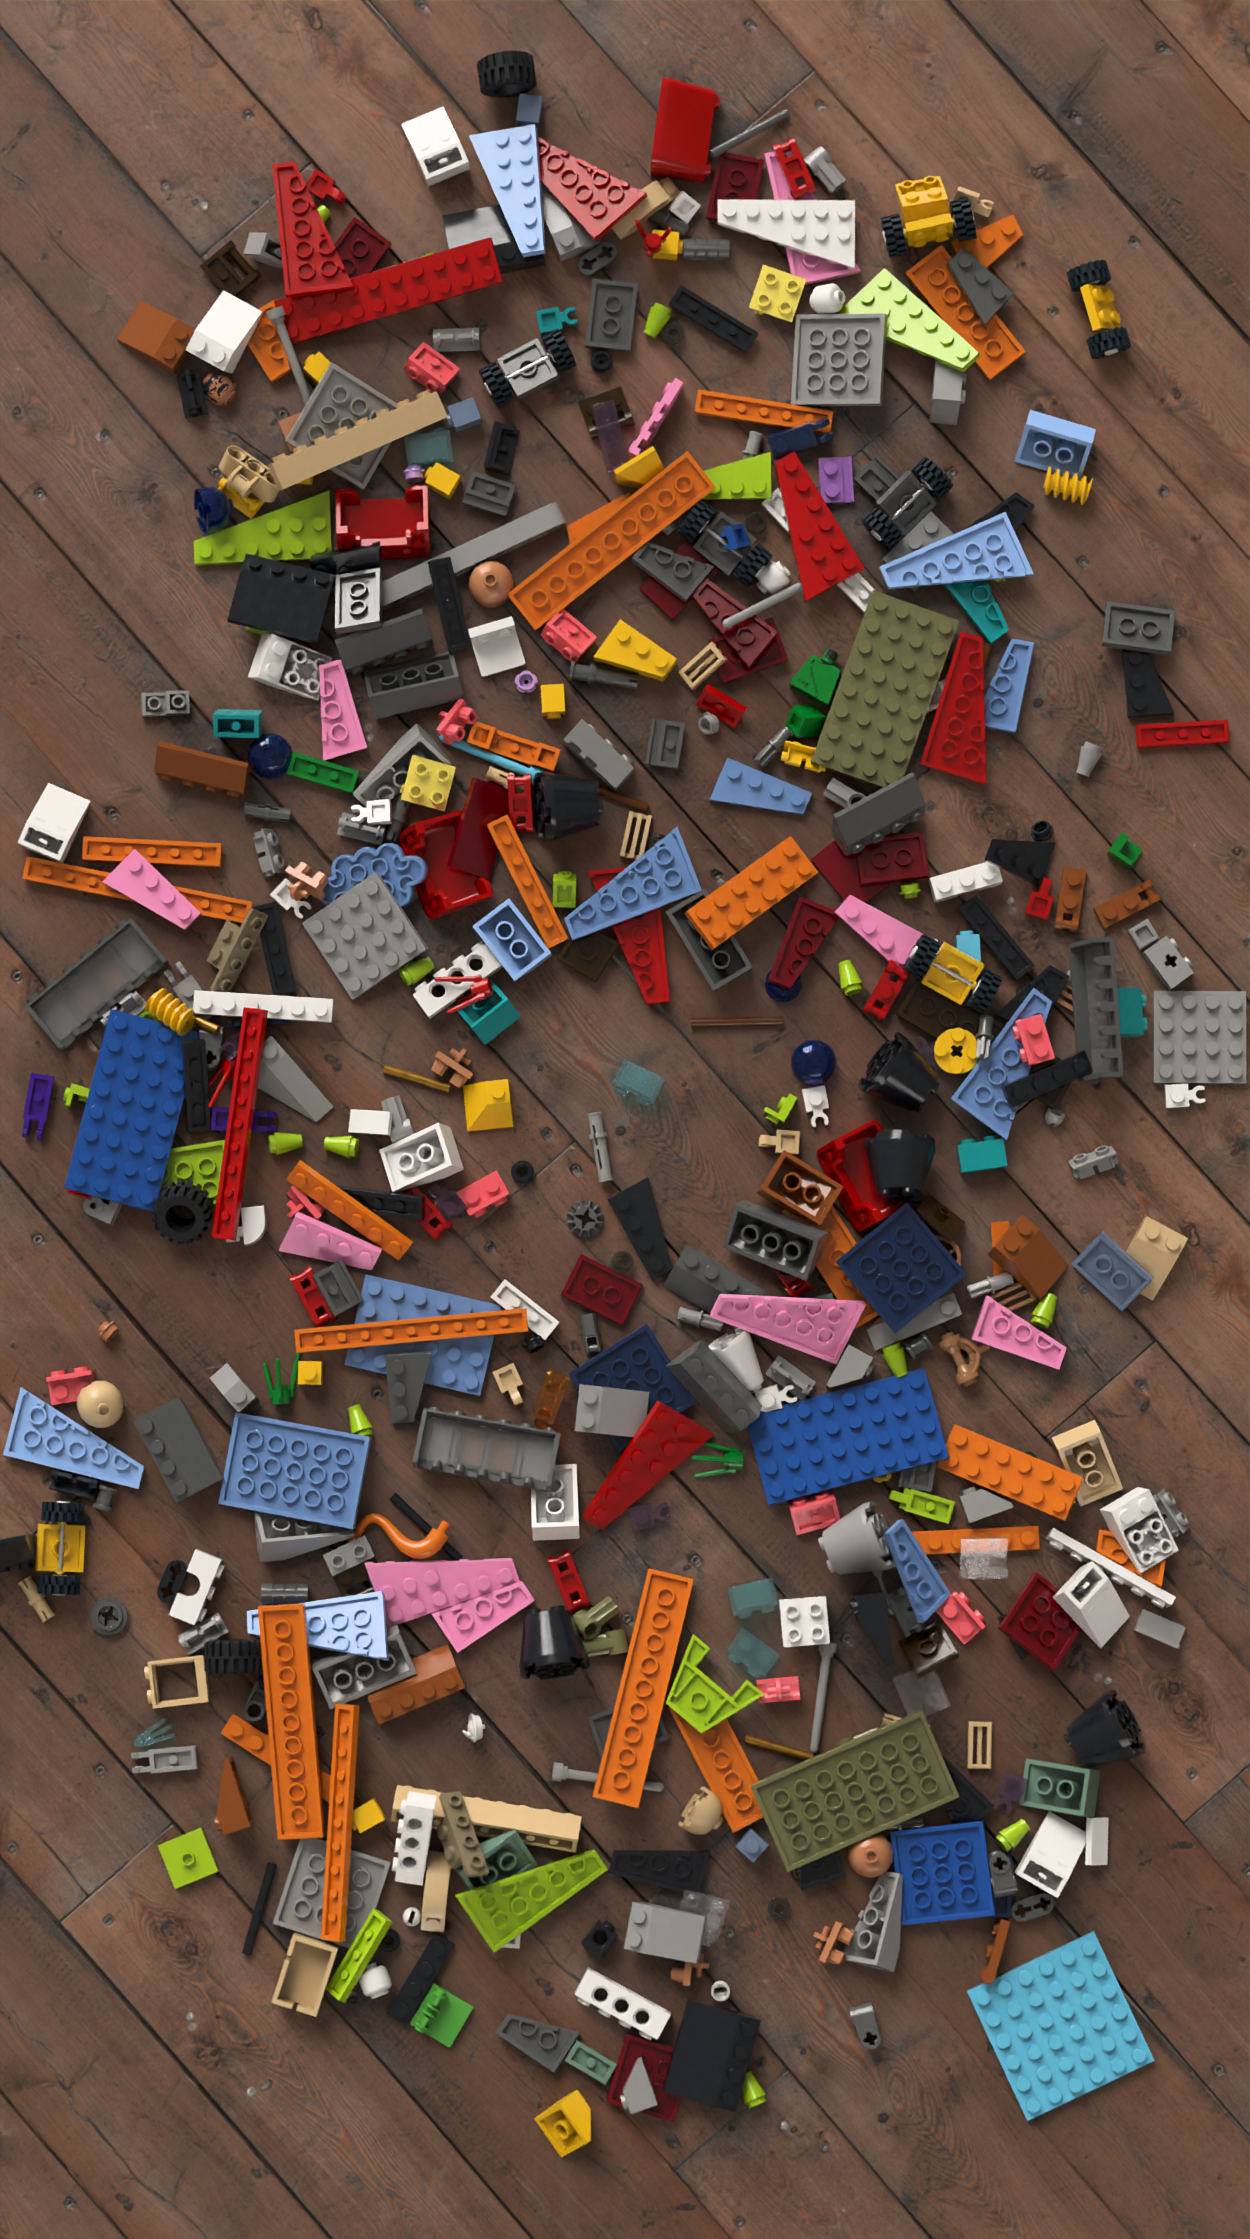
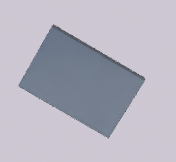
M1104 1231L1071 1263L1078 1272L1121 1311L1154 1279Z

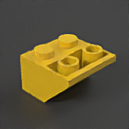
M928 176L921 180H907L900 184H895L904 228L905 223L949 213L948 197L940 176Z

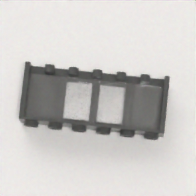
M132 918L122 920L115 927L117 930L113 934L104 935L98 941L99 945L95 949L89 948L80 956L81 960L77 964L71 963L62 971L63 975L59 979H51L44 986L46 989L42 993H35L26 1001L28 1003L25 1006L27 1011L61 1051H64L103 1018V1014H106L114 1006H118L119 1002L129 995L130 992L136 991L169 963Z
M1114 937L1089 938L1069 944L1076 1053L1085 1050L1093 1069L1092 1073L1079 1078L1078 1082H1097L1122 1077L1123 1062Z
M438 1407L423 1408L413 1457L414 1468L551 1492L561 1441V1433H558L556 1429L544 1427L541 1430L535 1429L533 1425L521 1423L519 1426L513 1425L511 1421L505 1419L491 1421L488 1420V1417L482 1415L469 1417L460 1411L447 1413Z

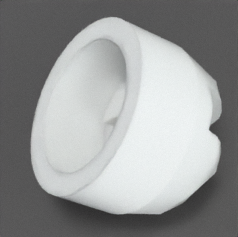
M415 1907L407 1908L403 1913L404 1923L411 1927L418 1925L421 1921L419 1909ZM411 1911L416 1912L413 1922L409 1923Z
M720 1980L715 1982L711 1987L712 1997L717 2001H725L730 1995L729 1985ZM726 1987V1989L714 1990L715 1988Z

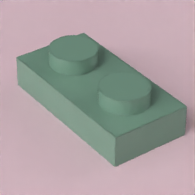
M579 2040L575 2041L565 2059L569 2064L603 2084L607 2083L617 2066L616 2062Z

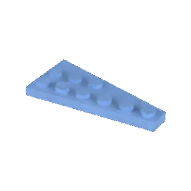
M678 827L673 829L645 854L641 855L607 885L603 886L591 898L564 918L572 941L702 891Z
M1035 988L1031 990L991 1044L989 1059L978 1061L951 1098L953 1102L1006 1141L1018 1106L1009 1108L1001 1086L1029 1074L1031 1066L1028 1067L1027 1063H1023L1019 1054V1049H1022L1020 1040H1015L1012 1027H1015L1014 1022L1016 1020L1026 1019L1042 1014L1045 1024L1052 1004L1050 999Z

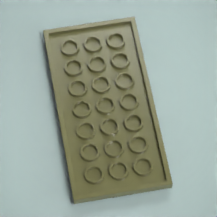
M873 590L811 763L880 788H884L903 778L956 633L959 620Z
M922 1710L750 1785L787 1872L959 1798V1794Z

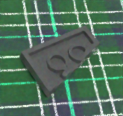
M964 248L947 264V268L957 285L967 296L972 310H975L980 318L979 322L982 327L1014 294Z
M646 542L631 560L685 603L714 568L713 565L707 563L705 565L695 561L694 558L673 553L672 550L650 542Z
M433 1351L386 1353L391 1423L414 1422Z
M508 2013L495 2034L554 2073L579 2035V2032Z

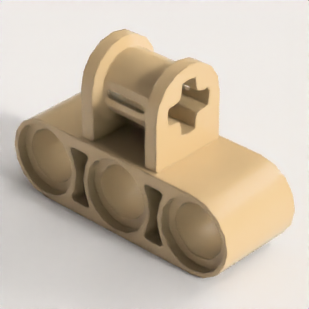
M229 446L219 464L220 471L228 477L225 486L228 488L232 487L239 492L243 499L252 493L264 502H273L279 490L270 469L237 446Z

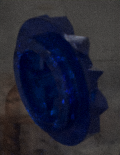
M771 971L768 973L765 980V989L773 1000L789 1002L799 995L802 987L800 975L794 982V985L789 990L785 988L784 994H782L781 986L768 982Z

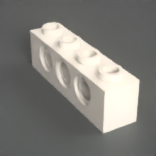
M481 941L471 948L472 953L466 957L464 955L459 956L452 962L454 966L448 970H445V968L439 970L433 977H451L454 973L459 972L464 976H477L481 974L482 979H485L503 968V966L488 946ZM474 959H479L483 962L482 968L478 971L470 968V963ZM432 980L427 984L425 981L414 989L416 992L413 994V997L428 1018L431 1019L455 1002L457 998L469 992L471 984H474V982L454 984L452 982H436ZM436 986L445 988V994L440 998L432 995V990Z
M409 1791L407 1800H402L400 1814H404V1820L399 1819L397 1833L401 1834V1839H396L394 1851L399 1853L398 1858L394 1857L392 1871L396 1872L395 1881L423 1886L437 1797L435 1795Z
M589 1967L575 1991V1995L578 1996L577 2001L588 2007L590 2004L595 2005L599 2008L598 2012L608 2018L611 2015L619 2019L618 2023L628 2029H631L632 2026L639 2029V2034L648 2040H652V2038L658 2040L671 2015L670 2011ZM599 1988H603L607 1991L608 1996L604 2000H598L594 1996V1992ZM623 1999L627 2001L629 2006L625 2011H618L615 2008V2003L618 2000ZM639 2011H646L649 2014V2019L646 2022L641 2023L636 2020L635 2016Z

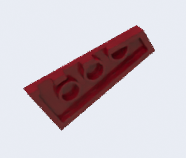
M707 578L692 594L693 600L749 669L778 635L777 630L757 615H753L730 628L723 627L722 623L725 619L747 608Z
M799 896L768 982L788 990L792 987L839 919V916L834 913L835 910Z

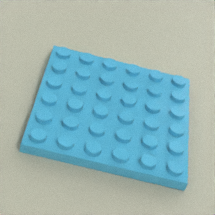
M1094 1931L995 1977V1980L990 1984L982 1983L967 1990L1027 2121L1155 2061Z

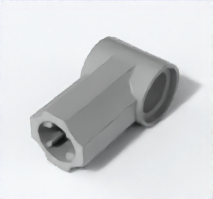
M819 146L804 158L809 173L814 177L816 176L831 194L837 192L846 183L847 180L834 166L830 155L823 147Z
M835 778L830 781L823 793V796L844 809L851 806L854 800L866 798L864 794L857 793Z
M400 1095L381 1101L383 1111L393 1113L390 1134L392 1144L413 1135L414 1132L409 1118L406 1117Z

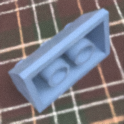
M1030 410L1015 462L1045 471L1050 466L1051 473H1054L1056 469H1060V475L1062 476L1065 471H1069V478H1072L1076 473L1078 474V481H1080L1096 429Z
M509 898L472 926L514 981L528 974L552 956L550 950Z

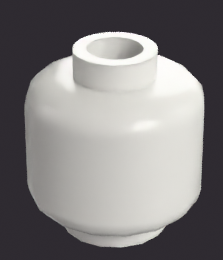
M833 283L815 287L810 295V305L818 314L840 312L845 302L844 292L838 285Z
M769 561L758 575L757 579L759 581L756 585L764 594L769 592L774 595L789 584L790 579L788 576L791 574L780 561L777 563Z
M376 1962L367 1965L358 1980L363 1994L368 1997L371 1996L372 1999L389 1993L388 1989L392 1986L387 1968L383 1965L377 1966Z

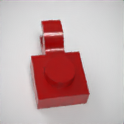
M315 169L306 184L311 195L323 202L328 196L340 205L346 199L344 192L334 188L336 183L334 179Z
M1043 877L1039 891H1031L1024 913L1047 920L1054 897L1048 896L1052 884L1051 879Z

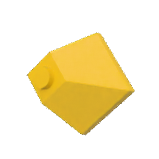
M652 446L615 469L614 481L619 485L640 489L665 468Z
M508 1079L463 1085L467 1132L513 1127Z
M578 2090L563 2097L534 2118L560 2157L591 2141V2108Z

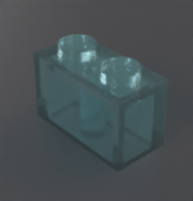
M435 428L431 430V433L422 434V431H415L408 434V436H404L408 466L434 465L436 462L439 464L454 462L449 430Z
M624 1059L612 1082V1086L616 1087L615 1092L626 1097L629 1093L636 1097V1102L647 1107L648 1104L654 1105L666 1079Z
M772 1577L727 1588L733 1616L738 1615L739 1619L753 1616L752 1611L760 1609L762 1613L774 1611L775 1606L779 1605Z

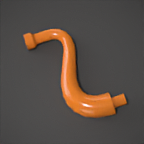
M371 1513L365 1515L359 1521L354 1530V1537L346 1541L351 1542L360 1538L369 1524L376 1523L403 1554L414 1559H425L436 1554L447 1542L449 1537L446 1535L450 1524L442 1520L438 1529L432 1528L426 1538L421 1541H412L406 1538L386 1517Z

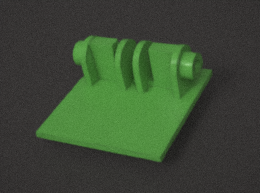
M433 1983L411 2020L410 2025L414 2026L420 2033H425L450 2048L474 2007Z

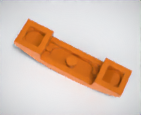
M477 721L472 725L467 740L468 744L496 755L553 772L561 753V749L540 742L536 743Z

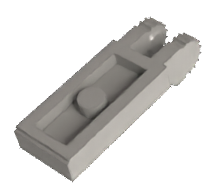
M179 961L176 963V968L186 979L178 984L171 971L167 969L164 971V974L174 986L173 989L181 1001L187 1004V1009H193L194 990H203ZM195 1014L206 1020H209L210 1018L215 1016Z
M196 1745L149 1749V1751L131 1753V1758L142 1759L149 1757L150 1766L133 1767L132 1773H161L198 1769Z

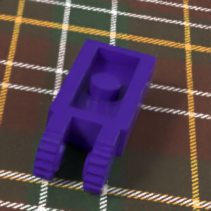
M31 1073L23 1115L22 1137L28 1138L31 1130V1120L39 1121L36 1139H43L45 1122H47L54 1076Z
M212 1107L211 1131L227 1130L230 1108ZM254 1109L251 1133H258V1131L276 1132V1127L272 1125L258 1126L259 1117L267 1119L277 1118V1112H265Z

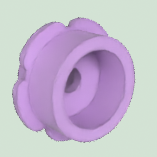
M410 465L403 472L406 482L409 483L424 481V474L426 473L424 469H421L420 465Z
M522 671L516 676L515 684H517V689L520 692L531 693L536 689L535 685L538 683L536 675L530 671Z

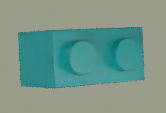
M217 709L213 714V737L260 738L263 734V710Z
M997 1135L983 1137L984 1141L975 1142L974 1138L961 1140V1145L956 1146L960 1174L1007 1167L1004 1139H998Z

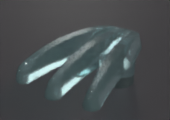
M164 1717L137 1736L134 1740V1745L136 1747H144L173 1738L176 1734L173 1733L154 1739L155 1736L173 1727L168 1725L151 1733L167 1721L168 1718Z

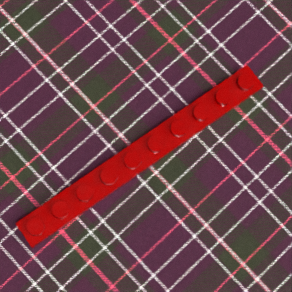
M245 1007L243 1009L212 1238L234 1241L237 1238L268 1010Z

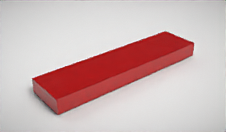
M1228 720L1141 724L1135 726L1137 749L1229 744Z

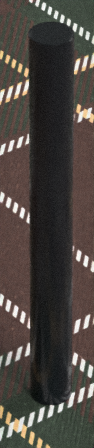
M397 1493L389 1499L426 1535L430 1533L433 1527ZM446 1542L441 1548L454 1561H459L463 1557L449 1542Z
M268 1862L242 1950L243 1954L251 1955L277 1867L275 1863Z

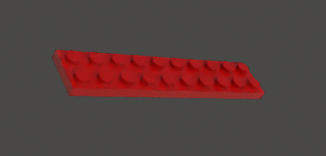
M489 237L350 278L354 286L353 290L290 298L285 297L275 300L274 303L276 308L284 307L286 313L284 315V323L293 345L504 282L493 241Z

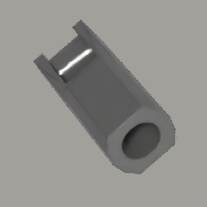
M596 1314L580 1315L587 1357L593 1353L600 1354L601 1344ZM596 1337L597 1344L588 1345L587 1338Z

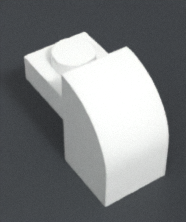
M262 1205L241 1208L242 1226L238 1227L236 1241L226 1240V1243L239 1242L240 1237H243L244 1245L248 1246L259 1241L266 1231V1207Z

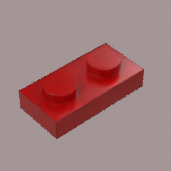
M709 684L706 685L696 703L697 706L714 714L718 719L733 728H736L747 709Z

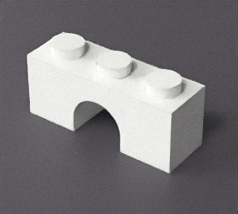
M988 862L931 877L928 880L934 903L955 898L966 892L980 891L998 886L1003 882L999 867Z
M195 1549L187 1572L198 1577L200 1581L199 1591L193 1596L180 1592L177 1593L169 1613L170 1616L193 1625H197L198 1621H203L207 1609L204 1608L207 1599L211 1601L216 1587H213L215 1578L220 1579L225 1567L221 1565L223 1559Z

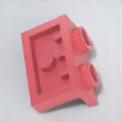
M425 342L408 358L404 368V372L410 378L418 381L431 393L437 391L439 397L460 370L458 366Z
M564 608L545 625L541 632V636L549 645L556 648L565 659L575 661L576 663L581 655L597 639V636Z
M1042 1014L1014 1022L1015 1027H1012L1015 1040H1020L1022 1049H1019V1054L1023 1063L1026 1062L1029 1067L1055 1059Z
M497 1170L456 1192L469 1217L474 1215L475 1218L487 1213L486 1208L493 1204L496 1207L508 1201L506 1197L510 1195Z
M88 1366L74 1368V1373L65 1374V1370L51 1372V1377H46L51 1405L76 1402L80 1391L90 1385L91 1382L96 1381L94 1370H88Z
M832 1489L787 1501L796 1535L829 1527L840 1520Z
M953 1591L950 1597L935 1612L965 1645L977 1633L986 1628L983 1624L986 1619L978 1610L973 1612L968 1604L971 1602L962 1592L958 1594L956 1591Z

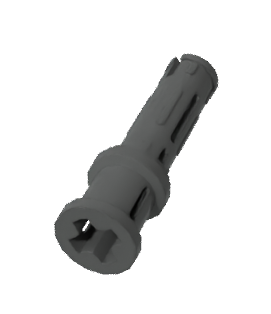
M571 661L568 681L575 679L586 681L590 685L598 682L637 690L639 675L597 669L594 664L587 666Z

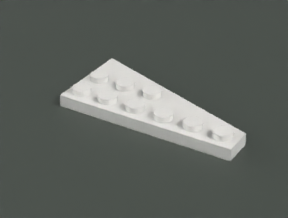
M718 200V225L778 243V245L810 256L814 255L826 259L834 264L838 263L847 266V268L852 270L855 269V200Z

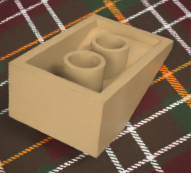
M1148 1216L1143 1219L1126 1252L1154 1277L1140 1293L1153 1301L1188 1238Z
M1095 1420L1052 1437L1064 1469L1084 1478L1076 1496L1080 1507L1123 1489Z

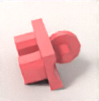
M459 698L448 713L441 711L438 714L441 723L436 730L444 738L445 744L451 745L454 740L461 741L464 738L466 732L464 726L466 724H474L478 716L473 709L468 707L465 700Z
M294 1185L286 1193L290 1199L286 1204L291 1210L287 1214L289 1219L293 1218L298 1211L319 1220L322 1216L321 1214L326 1210L325 1207L316 1201L311 1203L307 1198L308 1195Z
M798 1676L756 1680L757 1689L764 1694V1696L758 1699V1703L800 1700Z

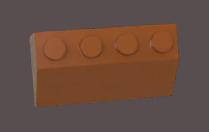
M158 741L154 767L155 774L159 775L158 779L172 782L173 779L180 780L181 785L194 788L195 784L204 786L203 790L217 793V790L225 791L226 796L239 798L240 795L246 796L252 772L249 763Z
M449 1644L413 1658L412 1661L417 1674L367 1694L378 1724H382L466 1688Z

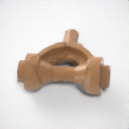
M953 1331L941 1336L942 1341L938 1343L940 1348L952 1355L957 1365L956 1381L958 1385L963 1383L964 1387L977 1382L975 1377L979 1375L980 1354L989 1350L990 1346L983 1343L975 1345L974 1342L960 1337L959 1333L954 1335ZM960 1348L968 1354V1364L965 1363Z

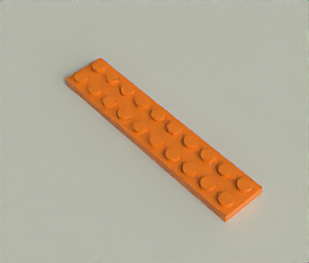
M688 451L685 452L507 595L536 631L715 489V485Z
M648 1568L593 1793L595 1798L639 1808L694 1579Z
M305 1603L259 1606L258 1619L278 1840L323 1838L325 1836L306 1606Z

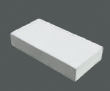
M1107 1817L1086 1818L1085 1865H1107L1109 1821Z

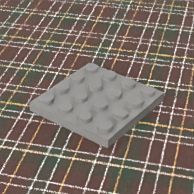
M885 313L796 315L791 404L799 406H882L887 315Z
M331 362L284 442L294 448L306 444L307 447L315 444L313 440L323 435H326L327 438L335 436V430L346 425L348 429L356 426L355 421L364 417H368V420L376 417V412L387 407L389 411L396 409V402ZM391 442L329 470L359 489L364 490Z
M378 872L364 879L302 923L352 1000L358 998L428 949Z
M1153 991V1083L1246 1084V991Z
M304 1838L299 1840L273 1924L321 1939L326 1840L320 1838ZM351 1849L345 1942L324 1941L346 1948L351 1947L372 1909L377 1907L391 1864L390 1861Z

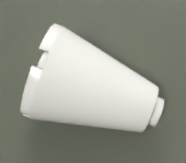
M736 1328L734 1329L736 1334L728 1335L726 1333L713 1341L708 1347L750 1393H754L762 1388L761 1384L764 1379L750 1332Z

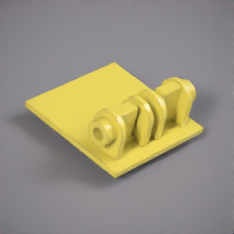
M763 265L749 308L755 310L754 313L758 315L765 313L792 323L806 279Z
M412 755L405 784H402L400 788V793H402L401 800L445 812L456 767Z

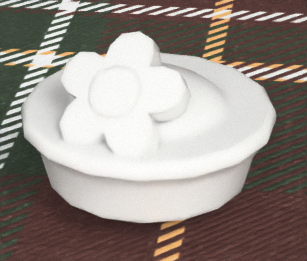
M471 1713L468 1717V1731L463 1730L462 1732L475 1743L477 1740L482 1739L485 1724H482L479 1715Z

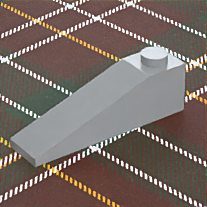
M541 183L544 224L560 262L587 252L601 244V239L595 241Z
M416 723L396 742L353 792V796L365 807H367V801L393 799L395 795L400 793L401 785L405 784L412 755L451 765V762L434 739Z
M270 1036L263 1045L258 1089L313 1121L318 1122L334 1107L275 1039Z
M950 1288L896 1334L881 1317L866 1330L876 1351L960 1316L962 1312Z
M254 1511L256 1543L260 1562L286 1560L354 1537L353 1529Z
M886 1871L879 1876L869 1894L870 1901L865 1910L860 1911L858 1915L860 1920L855 1929H851L855 1936L850 1945L845 1944L843 1953L846 1955L844 1960L875 1969L894 1972L900 1950L902 1874Z

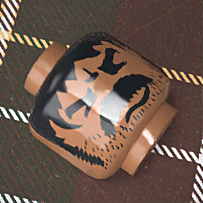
M217 372L214 375L210 373L203 381L205 385L203 394L217 406L223 404L227 406L237 394L236 383L223 372Z

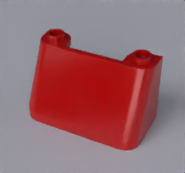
M662 77L650 176L705 183V176H710L712 165L707 160L714 109L719 110L721 96H716L717 91L676 79Z
M414 485L406 490L405 498L360 500L359 494L352 489L336 490V536L338 551L352 550V547L360 545L361 547L371 546L372 543L380 541V560L423 558L430 554V526L427 485Z
M462 810L414 823L399 836V843L405 857L416 855L421 857L428 866L426 879L422 883L415 885L424 912L429 919L447 915L493 897L492 885L484 877L478 878L477 876L447 866Z
M877 1119L832 1140L819 1148L816 1154L825 1175L844 1186L837 1198L852 1226L857 1231H863L890 1217L904 1204L908 1203L898 1202L897 1205H886L884 1199L879 1198L876 1194L866 1154V1139L875 1138L876 1132L884 1131Z

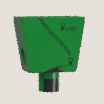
M827 649L822 659L812 655L793 677L789 687L827 708L841 672L839 668L834 666L839 654L831 649Z

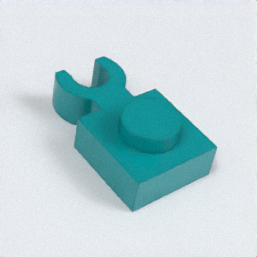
M558 307L536 311L540 335L548 334L556 329L563 331L562 324L568 326L577 325V319H568L570 313H575V307H569L562 313L559 312Z

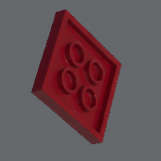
M1036 1572L1032 1574L998 1629L1050 1671H1053L1057 1668L1082 1628L1052 1598L1059 1589Z
M626 2033L606 2102L623 2107L620 2096L624 2095L623 2087L637 2058L642 2057L658 2105L639 2112L674 2122L681 2096L663 2091L674 2047Z

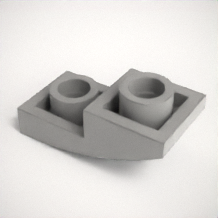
M189 691L141 693L142 717L190 714Z

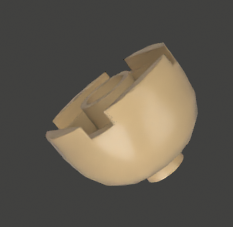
M107 1381L91 1382L90 1385L80 1391L77 1397V1410L80 1417L88 1425L95 1428H107L114 1425L123 1413L124 1400L114 1384Z
M706 1787L700 1788L703 1791L700 1795L696 1793L693 1795L681 1815L685 1818L684 1822L679 1821L681 1828L695 1835L706 1834L712 1828L716 1830L723 1821V1818L720 1817L722 1813L721 1801L715 1793Z

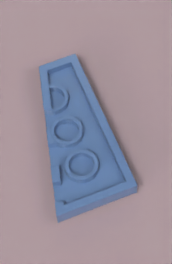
M1011 639L984 697L985 728L1017 733L1035 647L1034 642Z
M727 757L709 801L803 815L812 793Z
M903 1519L897 1520L884 1533L916 1619L918 1623H923L950 1597L951 1593Z

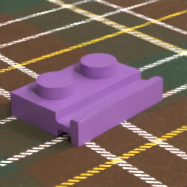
M851 456L818 458L820 495L826 505L854 503Z

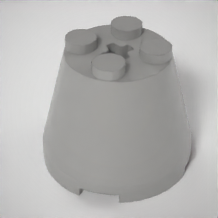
M874 1501L860 1505L825 1529L822 1537L818 1538L822 1551L827 1553V1566L831 1573L836 1572L842 1575L883 1571L896 1567L884 1536L889 1526L884 1515H880L874 1509L877 1507Z

